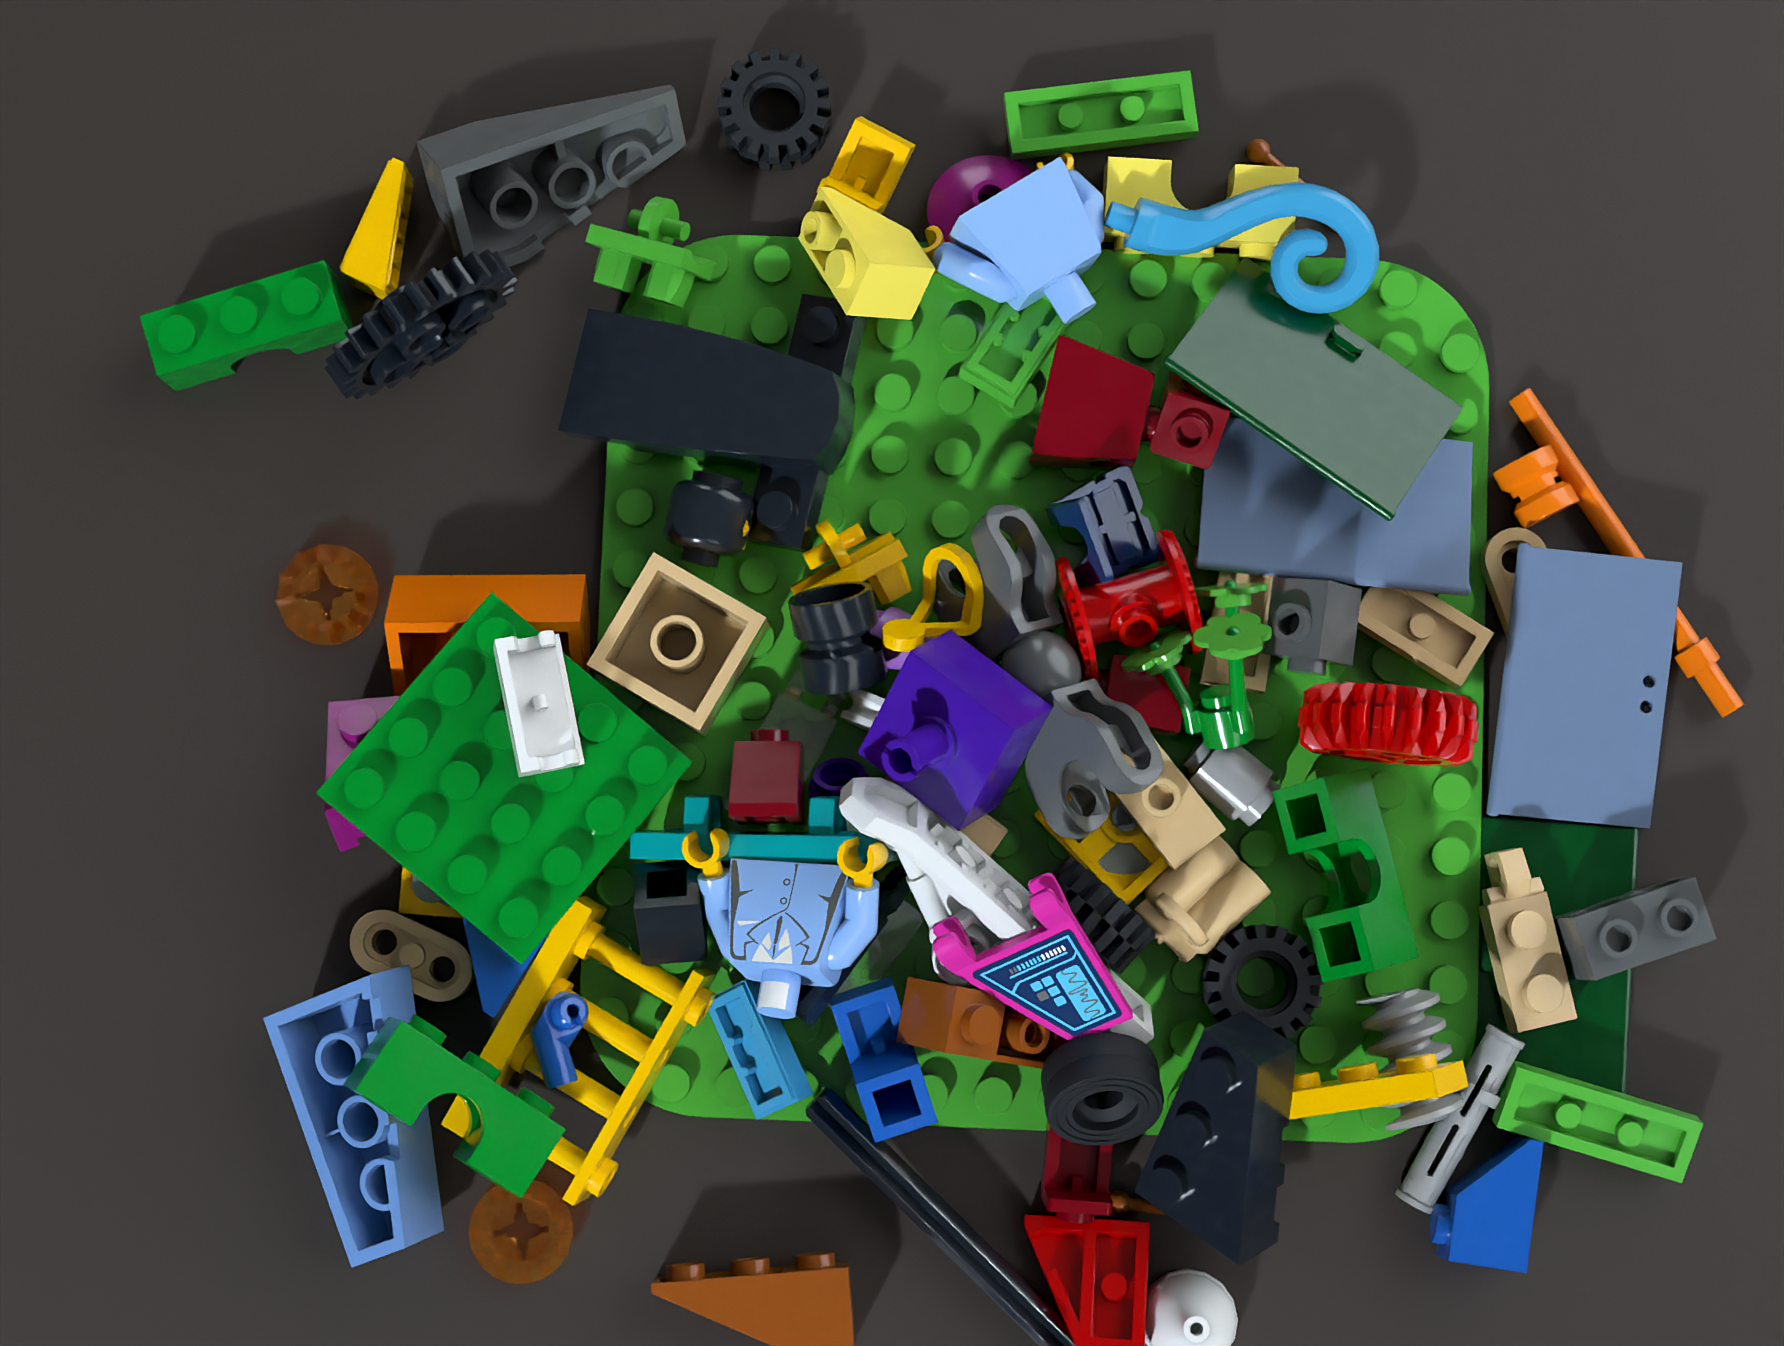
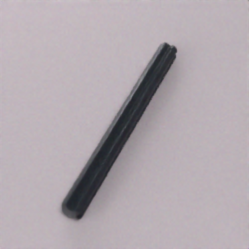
M823 1089L809 1102L805 1110L806 1116L1039 1346H1074L1063 1317L884 1140L875 1143L869 1125L832 1089Z

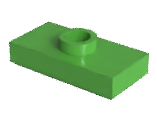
M1046 296L1020 311L1013 309L1007 302H1004L961 366L959 378L1013 409L1056 345L1058 336H1062L1069 324L1064 325Z

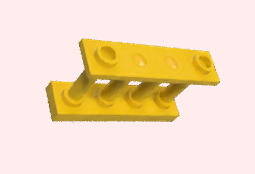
M579 896L552 928L479 1056L501 1071L495 1082L503 1088L507 1086L515 1071L521 1074L528 1070L543 1079L531 1041V1029L546 1003L553 996L560 992L577 994L572 991L574 984L567 979L579 958L587 961L590 957L594 958L672 1005L655 1038L651 1039L583 998L588 1005L589 1014L582 1028L637 1060L640 1064L621 1096L577 1069L575 1071L578 1080L556 1087L608 1119L589 1153L561 1137L547 1158L575 1175L562 1198L572 1206L588 1199L591 1194L600 1197L608 1187L619 1166V1163L611 1159L687 1025L691 1024L697 1027L706 1016L716 996V993L709 990V987L717 974L706 967L693 970L685 983L656 965L642 964L640 955L604 934L606 928L599 923L607 908L587 896ZM457 1095L441 1125L463 1138L469 1127V1113L464 1101Z

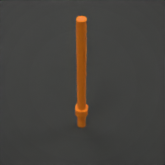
M1531 388L1510 400V405L1539 448L1551 445L1559 460L1557 472L1560 479L1572 485L1580 500L1577 504L1610 553L1616 556L1645 558ZM1677 605L1673 646L1679 654L1673 658L1687 678L1692 676L1696 678L1723 718L1740 708L1744 703L1717 665L1716 661L1721 657L1707 637L1699 638Z

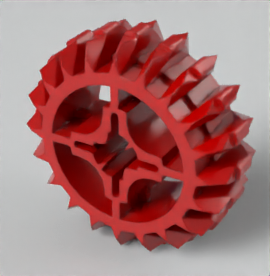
M1346 681L1344 683L1328 682L1326 684H1316L1304 691L1303 705L1299 707L1298 727L1301 728L1300 744L1312 753L1339 757L1340 759L1359 760L1361 762L1426 767L1458 766L1473 759L1474 743H1477L1479 728V722H1476L1477 706L1465 696L1456 695L1452 692H1441L1438 689Z

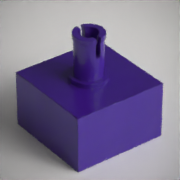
M949 630L910 650L858 753L960 831L999 806L1053 707L952 630Z

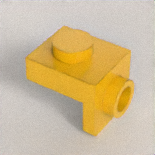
M860 116L855 119L829 176L821 180L816 192L818 193L820 186L831 187L875 212L882 214L916 145Z

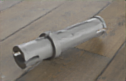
M1489 1023L1483 1038L1465 1067L1469 1087L1453 1092L1454 1094L1462 1095L1464 1103H1466L1486 1065L1492 1066L1466 1113H1462V1106L1448 1115V1118L1434 1123L1401 1186L1395 1191V1195L1427 1214L1433 1212V1206L1445 1188L1458 1162L1462 1159L1488 1108H1497L1502 1099L1497 1092L1520 1049L1522 1050L1525 1046L1524 1042ZM1457 1124L1459 1127L1433 1172H1429L1428 1169L1452 1126Z

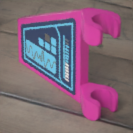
M1044 873L1028 882L1029 890L1032 893L1029 897L1030 908L1043 925L977 955L963 925L957 917L951 916L933 925V933L937 937L933 941V951L947 969L1068 1041L1081 1036L1100 1033L1133 1018L1131 1007L1072 913L1065 895L1052 873Z

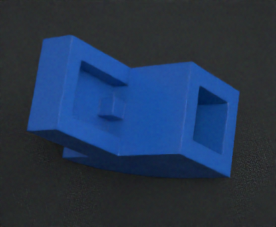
M891 976L835 994L830 1001V1005L850 1062L854 1081L874 1142L883 1141L937 1123L938 1120L914 1046L896 1042L902 1009Z

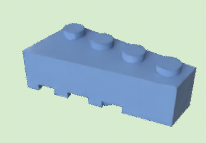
M410 964L368 975L263 1018L351 1268L407 1248L444 1231L428 1104L423 1108L413 1125L409 1126L398 1121L343 1085L388 1017L408 1023L413 1014L416 1015Z

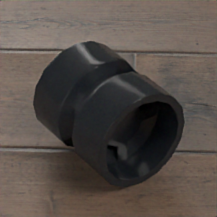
M858 581L840 582L811 588L790 597L788 606L794 637L807 644V648L798 657L804 688L808 693L830 695L852 692L875 685L887 677L888 669L882 639L870 633V630L878 622L872 585Z

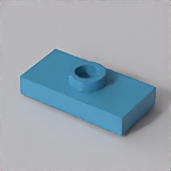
M745 979L716 994L709 1013L756 1120L812 1095L813 1091L781 1019L765 1016L756 1011L759 989L755 986L757 981Z

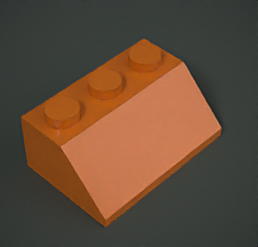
M586 574L394 575L384 620L394 696H401L491 592L537 631L553 630L554 634H559L562 652L590 675V668L586 665L590 659V617Z

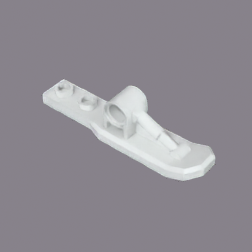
M853 777L841 789L839 801L841 814L861 833L884 842L889 849L897 852L907 873L906 881L929 926V938L932 943V963L935 972L942 980L952 985H971V983L947 969L934 953L933 941L937 938L933 933V925L951 916L957 917L963 925L969 940L975 943L973 949L976 955L1043 925L1030 908L1029 897L1032 894L966 835L951 826L903 787L881 777ZM1105 965L1131 1007L1133 1018L1100 1033L1125 1034L1147 1044L1154 1038L1151 1005Z

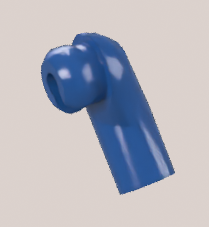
M560 992L553 996L546 1003L531 1029V1041L547 1090L578 1080L569 1047L586 1022L589 1011L586 1001L580 995L571 992Z

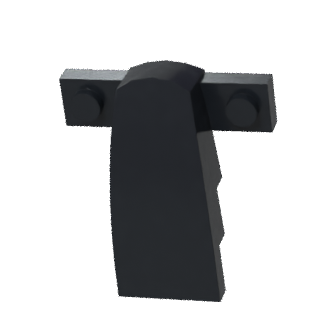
M802 294L788 355L748 342L690 327L626 314L588 309L558 430L569 437L623 444L635 451L693 457L703 464L760 468L753 496L754 510L747 540L753 544L806 552L812 549L816 532L815 525L818 524L829 475H833L843 459L853 434L855 399L851 381L867 317L846 315L836 298Z

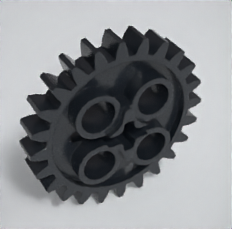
M486 249L479 255L476 251H472L461 261L457 257L452 258L442 270L437 271L435 267L430 269L422 280L417 283L409 281L406 285L396 289L376 305L374 311L365 313L362 316L364 322L348 329L344 333L347 339L332 347L335 353L325 359L328 365L324 369L347 399L351 396L359 399L366 393L373 396L385 386L391 389L403 377L408 376L411 379L425 365L433 366L457 352L467 342L468 338L478 333L476 331L478 326L493 320L495 317L492 313L506 306L508 303L506 298L515 293L516 290L513 286L518 281L498 251L492 253L490 249Z

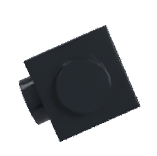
M686 860L634 864V915L642 964L658 965L708 960L707 917L697 880L698 875L701 873V868L690 865Z

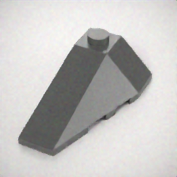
M671 85L479 120L416 141L431 198L458 260L461 261L472 251H476L479 255L486 249H490L492 253L498 251L508 267L528 261L545 248L541 243L570 221L576 226L592 214L589 208L617 187L628 188L686 146L676 91Z

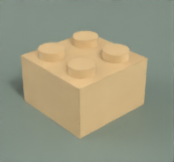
M653 552L586 665L597 675L705 737L767 632L769 624L765 616Z

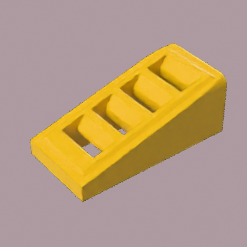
M393 157L391 160H388L339 267L340 272L352 287L380 299H384L398 288L414 179L403 161Z

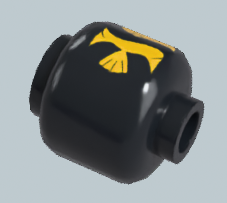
M694 470L691 480L686 479L675 484L664 526V536L671 544L682 547L680 560L718 568L720 556L732 558L743 553L754 510L752 497L742 492L743 481Z

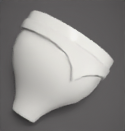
M1182 1269L1168 1272L1151 1284L1147 1290L1145 1344L1147 1346H1231L1238 1323L1233 1298L1220 1281L1206 1272Z

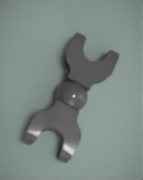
M996 505L980 518L971 534V540L978 560L972 559L978 566L983 581L984 602L981 627L972 635L960 637L976 647L979 652L994 663L1001 662L1000 667L1053 707L1027 753L1025 763L1027 786L1045 820L1054 832L1069 839H1083L1096 831L1108 818L1111 806L1105 788L1117 794H1133L1144 791L1161 775L1164 767L1163 758L1145 720L1138 711L1123 702H1116L1108 698L1095 678L1081 682L1083 671L1078 651L1063 636L1053 633L1064 623L1055 604L1056 567L1054 555L1036 523L1026 511L1016 506ZM1000 529H1002L1012 539L1015 545L1014 552L1010 547L1009 543L1007 542L1006 538L1002 535ZM942 559L937 568L936 595L933 610L939 622H958L962 617L966 596L965 583L958 568L951 561ZM950 580L961 587L964 595L954 589ZM1122 753L1131 758L1135 768L1125 761ZM1068 791L1080 808L1082 816L1069 805L1067 800Z

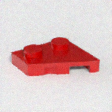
M1025 1214V1231L1074 1346H1145L1150 1222L1095 1219L1092 1223L1079 1224L1061 1221L1055 1216Z

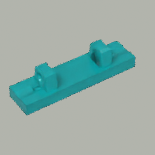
M720 795L686 796L683 828L634 832L630 836V859L685 860L682 853V842L685 836L694 830L699 837L700 849L704 853L712 855L713 845L710 832L715 828L723 830L722 797ZM818 796L810 799L808 832L725 831L730 839V848L721 860L731 861V858L781 862L837 863V852L840 845L844 841L857 836L860 843L858 846L859 858L863 863H867L869 845L879 840L863 833H858V831H847V819L841 814L839 808L840 796ZM885 845L888 850L887 862L900 860L897 852Z

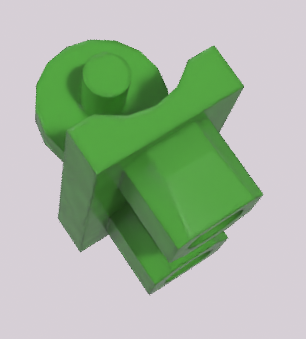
M656 196L649 200L643 211L638 209L630 211L628 225L638 229V236L590 224L585 242L601 248L593 282L614 290L633 294L642 262L650 264L652 267L643 296L683 308L695 277L711 281L716 262L693 256L692 251L672 245L674 239L685 241L690 234V224L679 220V210L677 204L672 199Z

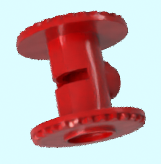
M1164 529L1156 533L1158 567L1128 574L1124 577L1113 579L1109 583L1078 588L1067 558L1063 556L1055 560V590L1059 612L1064 620L1063 627L1067 640L1078 651L1084 681L1093 678L1098 680L1095 645L1117 640L1130 647L1144 646L1154 639L1158 628L1173 624L1176 625V628L1181 629L1182 632H1190L1192 639L1184 645L1189 655L1197 654L1203 650V648L1196 646L1193 642V633L1202 627L1195 588L1183 551L1171 530Z

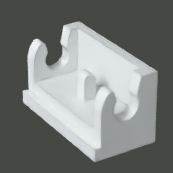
M547 630L528 638L517 639V637L511 636L495 639L493 651L518 777L584 765L585 762L559 634H554L553 630Z

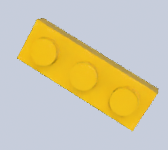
M1434 1052L1397 1059L1395 1060L1397 1071L1378 1073L1376 1062H1368L1337 1069L1339 1080L1321 1082L1319 1071L1295 1074L1289 1120L1442 1097L1469 1087L1463 1060L1437 1064Z

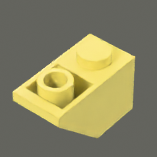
M820 186L811 210L803 218L801 233L798 239L846 315L912 320L936 268L911 231L831 187Z

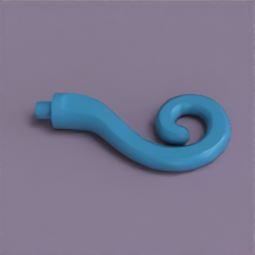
M1292 182L1269 185L1246 191L1209 207L1197 210L1180 209L1142 197L1138 199L1134 208L1112 201L1104 220V226L1125 233L1123 242L1125 247L1140 252L1168 256H1180L1203 251L1249 229L1278 218L1291 216L1305 217L1324 223L1340 235L1346 249L1345 264L1341 273L1333 281L1324 285H1310L1305 283L1297 272L1298 263L1305 256L1321 255L1326 251L1328 246L1327 239L1319 231L1307 228L1290 232L1276 245L1271 256L1270 276L1276 292L1289 305L1308 313H1331L1352 305L1367 291L1379 267V245L1373 225L1366 214L1344 195L1316 184Z

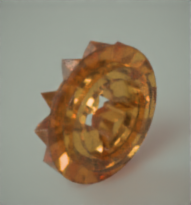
M318 544L316 547L294 554L293 560L285 571L279 574L278 596L275 602L285 625L297 636L318 645H337L355 638L370 624L378 606L379 588L372 568L359 554L345 546ZM323 569L329 577L331 584L336 587L353 589V591L345 592L343 596L333 599V609L330 610L331 620H328V614L324 612L321 603L313 600L310 601L307 598L302 599V596L310 595L311 591L320 589Z
M533 1180L522 1198L496 1185L479 1200L474 1208L469 1225L470 1245L478 1263L493 1277L512 1284H529L546 1278L562 1264L570 1252L574 1224L566 1201L546 1183ZM519 1203L523 1205V1212H526L528 1223L539 1224V1227H549V1231H542L540 1235L529 1239L528 1249L525 1250L526 1259H522V1249L518 1248L516 1238L506 1237L505 1234L495 1235V1230H502L505 1226L511 1225L516 1221Z

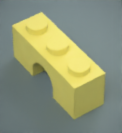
M1108 156L1104 166L1103 178L1104 220L1112 201L1134 208L1140 197L1172 207L1186 209L1177 201L1172 192V160ZM1235 164L1228 174L1226 199L1269 185L1298 182L1299 168ZM1291 216L1271 220L1214 247L1180 256L1210 258L1214 257V248L1238 249L1239 259L1247 257L1251 261H1271L1276 245L1284 236L1295 230L1296 217ZM1104 226L1105 237L1103 242H1114L1115 252L1149 254L1125 247L1123 245L1125 233Z

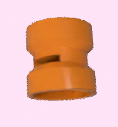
M1551 445L1539 448L1493 473L1501 491L1510 493L1513 499L1519 497L1521 502L1516 504L1513 512L1520 528H1529L1580 501L1570 483L1563 481L1555 482L1554 479L1559 476L1557 472L1559 460Z

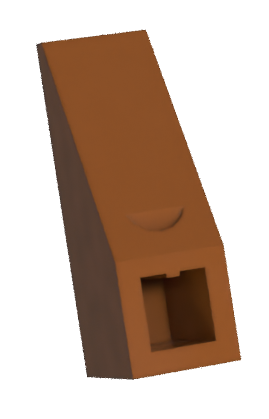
M907 977L896 1042L949 1054L1042 1069L1045 1060L1055 1049L1068 1042V1040L983 990Z
M833 1251L797 1254L796 1265L770 1267V1257L738 1258L731 1260V1271L705 1273L704 1262L670 1264L665 1266L666 1276L655 1277L651 1283V1294L770 1346L855 1345L849 1261L835 1262V1252Z

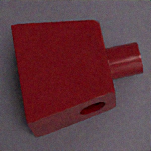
M1059 335L1029 464L1045 467L1112 470L1118 466L1127 465L1132 470L1136 462L1140 442L1150 444L1161 412V407L1149 405L1155 374L1074 339Z

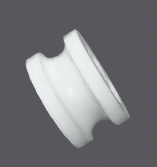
M861 689L852 691L849 696L853 699V705L850 709L843 710L840 718L869 732L885 699Z

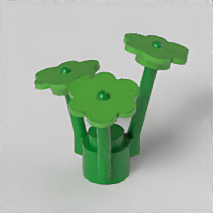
M1228 580L1224 585L1195 588L1196 596L1212 597L1213 608H1225V616L1210 618L1207 621V626L1201 627L1193 633V642L1198 647L1209 648V653L1212 656L1228 660L1230 683L1212 686L1203 690L1200 693L1201 703L1198 706L1194 705L1174 668V665L1182 658L1181 651L1184 648L1183 645L1192 639L1189 631L1182 632L1179 628L1167 631L1148 644L1136 648L1134 654L1126 658L1121 664L1125 672L1136 670V672L1146 671L1148 675L1161 673L1182 711L1186 732L1188 734L1202 732L1205 747L1209 749L1219 750L1238 747L1253 740L1256 736L1245 691L1243 658L1259 653L1263 649V642L1272 637V629L1268 625L1261 624L1260 617L1256 614L1240 613L1239 607L1251 605V594L1267 591L1268 583H1236L1233 580Z

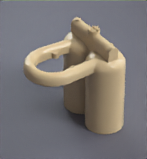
M1217 836L1177 869L1172 870L1168 866L1145 888V899L1134 908V911L1154 931L1156 936L1153 939H1157L1156 942L1159 945L1164 942L1179 957L1178 960L1186 964L1197 953L1207 954L1263 902L1271 894V891L1251 868L1240 861L1234 850L1220 836Z

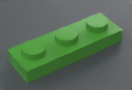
M1190 70L1005 92L1003 98L1011 160L1196 138L1199 132Z
M1515 1060L1505 1080L1500 1095L1502 1099L1492 1117V1121L1497 1128L1678 1183L1683 1182L1704 1124L1696 1115Z

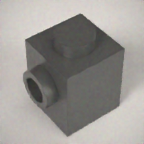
M1273 577L1267 625L1272 629V637L1265 641L1263 654L1287 659V671L1301 674L1325 676L1327 664L1352 666L1362 590L1330 580Z

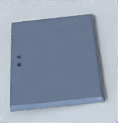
M1228 417L1212 465L1208 469H1203L1198 550L1194 560V567L1203 570L1282 578L1330 580L1341 584L1469 596L1471 592L1469 565L1473 442L1442 439L1395 510V517L1391 521H1386L1242 419Z
M1520 543L1518 545L1486 813L1488 815L1498 816L1502 814L1650 829L1683 562L1531 547L1528 543Z

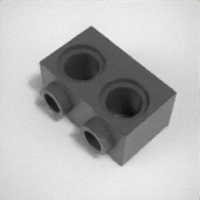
M1696 877L1669 878L1553 918L1558 940L1572 980H1598L1717 939Z

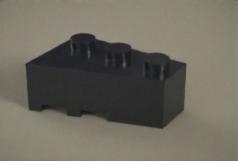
M1241 1011L1204 1029L1134 1190L1138 1195L1239 1266L1278 1242L1280 1223L1274 1221L1277 1187L1284 1184L1285 1164L1280 1163L1283 1128L1289 1126L1290 1123L1289 1116L1297 1045L1245 1011Z

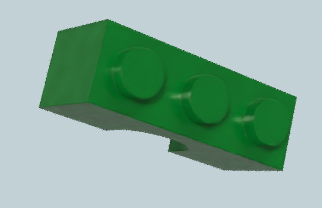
M325 260L140 315L156 374L175 391L235 374L236 371L233 363L251 354L272 349H290L296 355L347 339L344 333L348 329L353 328L339 278Z
M1369 768L1326 776L1272 791L1289 855L1298 852L1312 854L1321 863L1327 876L1329 885L1327 906L1319 915L1306 918L1322 982L1372 972L1419 958Z
M413 1014L409 1022L405 1023L402 1020L388 1017L343 1085L398 1121L409 1126L413 1125L423 1108L432 1099L442 1094L456 1093L464 1101L468 1109L469 1127L453 1157L505 1191L522 1198L566 1130L549 1118L555 1107L524 1087H521L515 1096L497 1084L495 1081L501 1074V1071L476 1054L467 1051L461 1060L441 1047L447 1035L424 1019Z

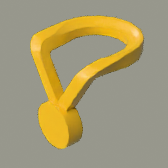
M947 543L931 549L927 554L922 569L923 599L910 619H893L883 625L882 644L886 648L898 652H910V650L924 644L925 637H938L949 630H952L958 636H967L974 634L980 629L984 602L983 581L978 566L971 555L961 546ZM942 559L949 560L958 568L965 583L966 596L961 620L958 622L925 623L935 601L938 564Z

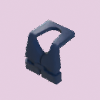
M1127 465L1118 466L1097 476L1096 482L1094 480L1086 482L1044 508L1051 525L1074 527L1085 539L1087 544L1085 552L1072 570L1078 588L1109 583L1113 581L1114 576L1128 573L1127 568L1131 570L1140 569L1159 561L1156 536L1149 518L1140 514L1143 501L1131 468Z

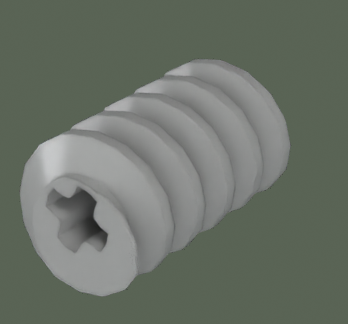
M1411 988L1355 1001L1356 1004L1373 1006L1377 1010L1375 1014L1361 1022L1362 1030L1382 1032L1383 1038L1367 1048L1369 1056L1388 1058L1389 1064L1378 1070V1073L1397 1071L1395 1060L1434 1052L1437 1062L1452 1053L1450 1043L1430 1040L1431 1036L1446 1027L1445 1019L1443 1017L1424 1015L1425 1010L1440 1001L1438 992ZM1450 1093L1439 1098L1380 1107L1400 1110L1401 1116L1384 1126L1386 1131H1394L1446 1119L1448 1115L1461 1108L1465 1103L1462 1095Z

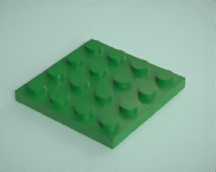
M491 592L316 794L522 965L693 762L563 653L585 764L518 777L493 645L495 639L511 636L522 639L536 636L540 632Z

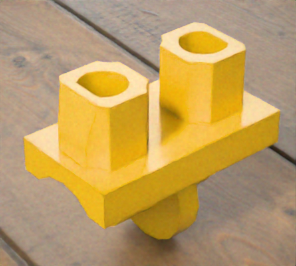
M827 519L815 525L823 542L802 555L811 570L831 559L834 562L789 586L792 593L796 595L802 591L827 584L863 582L867 580L872 585L873 592L881 605L891 603L912 590L905 566L901 561L908 555L898 538L895 539L890 531L883 533L847 554V550L867 539L862 528L856 523L836 534Z

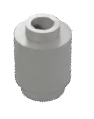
M1202 737L1182 762V765L1189 770L1185 778L1202 798L1229 820L1234 821L1239 818L1247 826H1251L1274 801L1272 791L1281 789V786L1271 779L1273 771L1241 745L1229 749H1209L1205 747Z

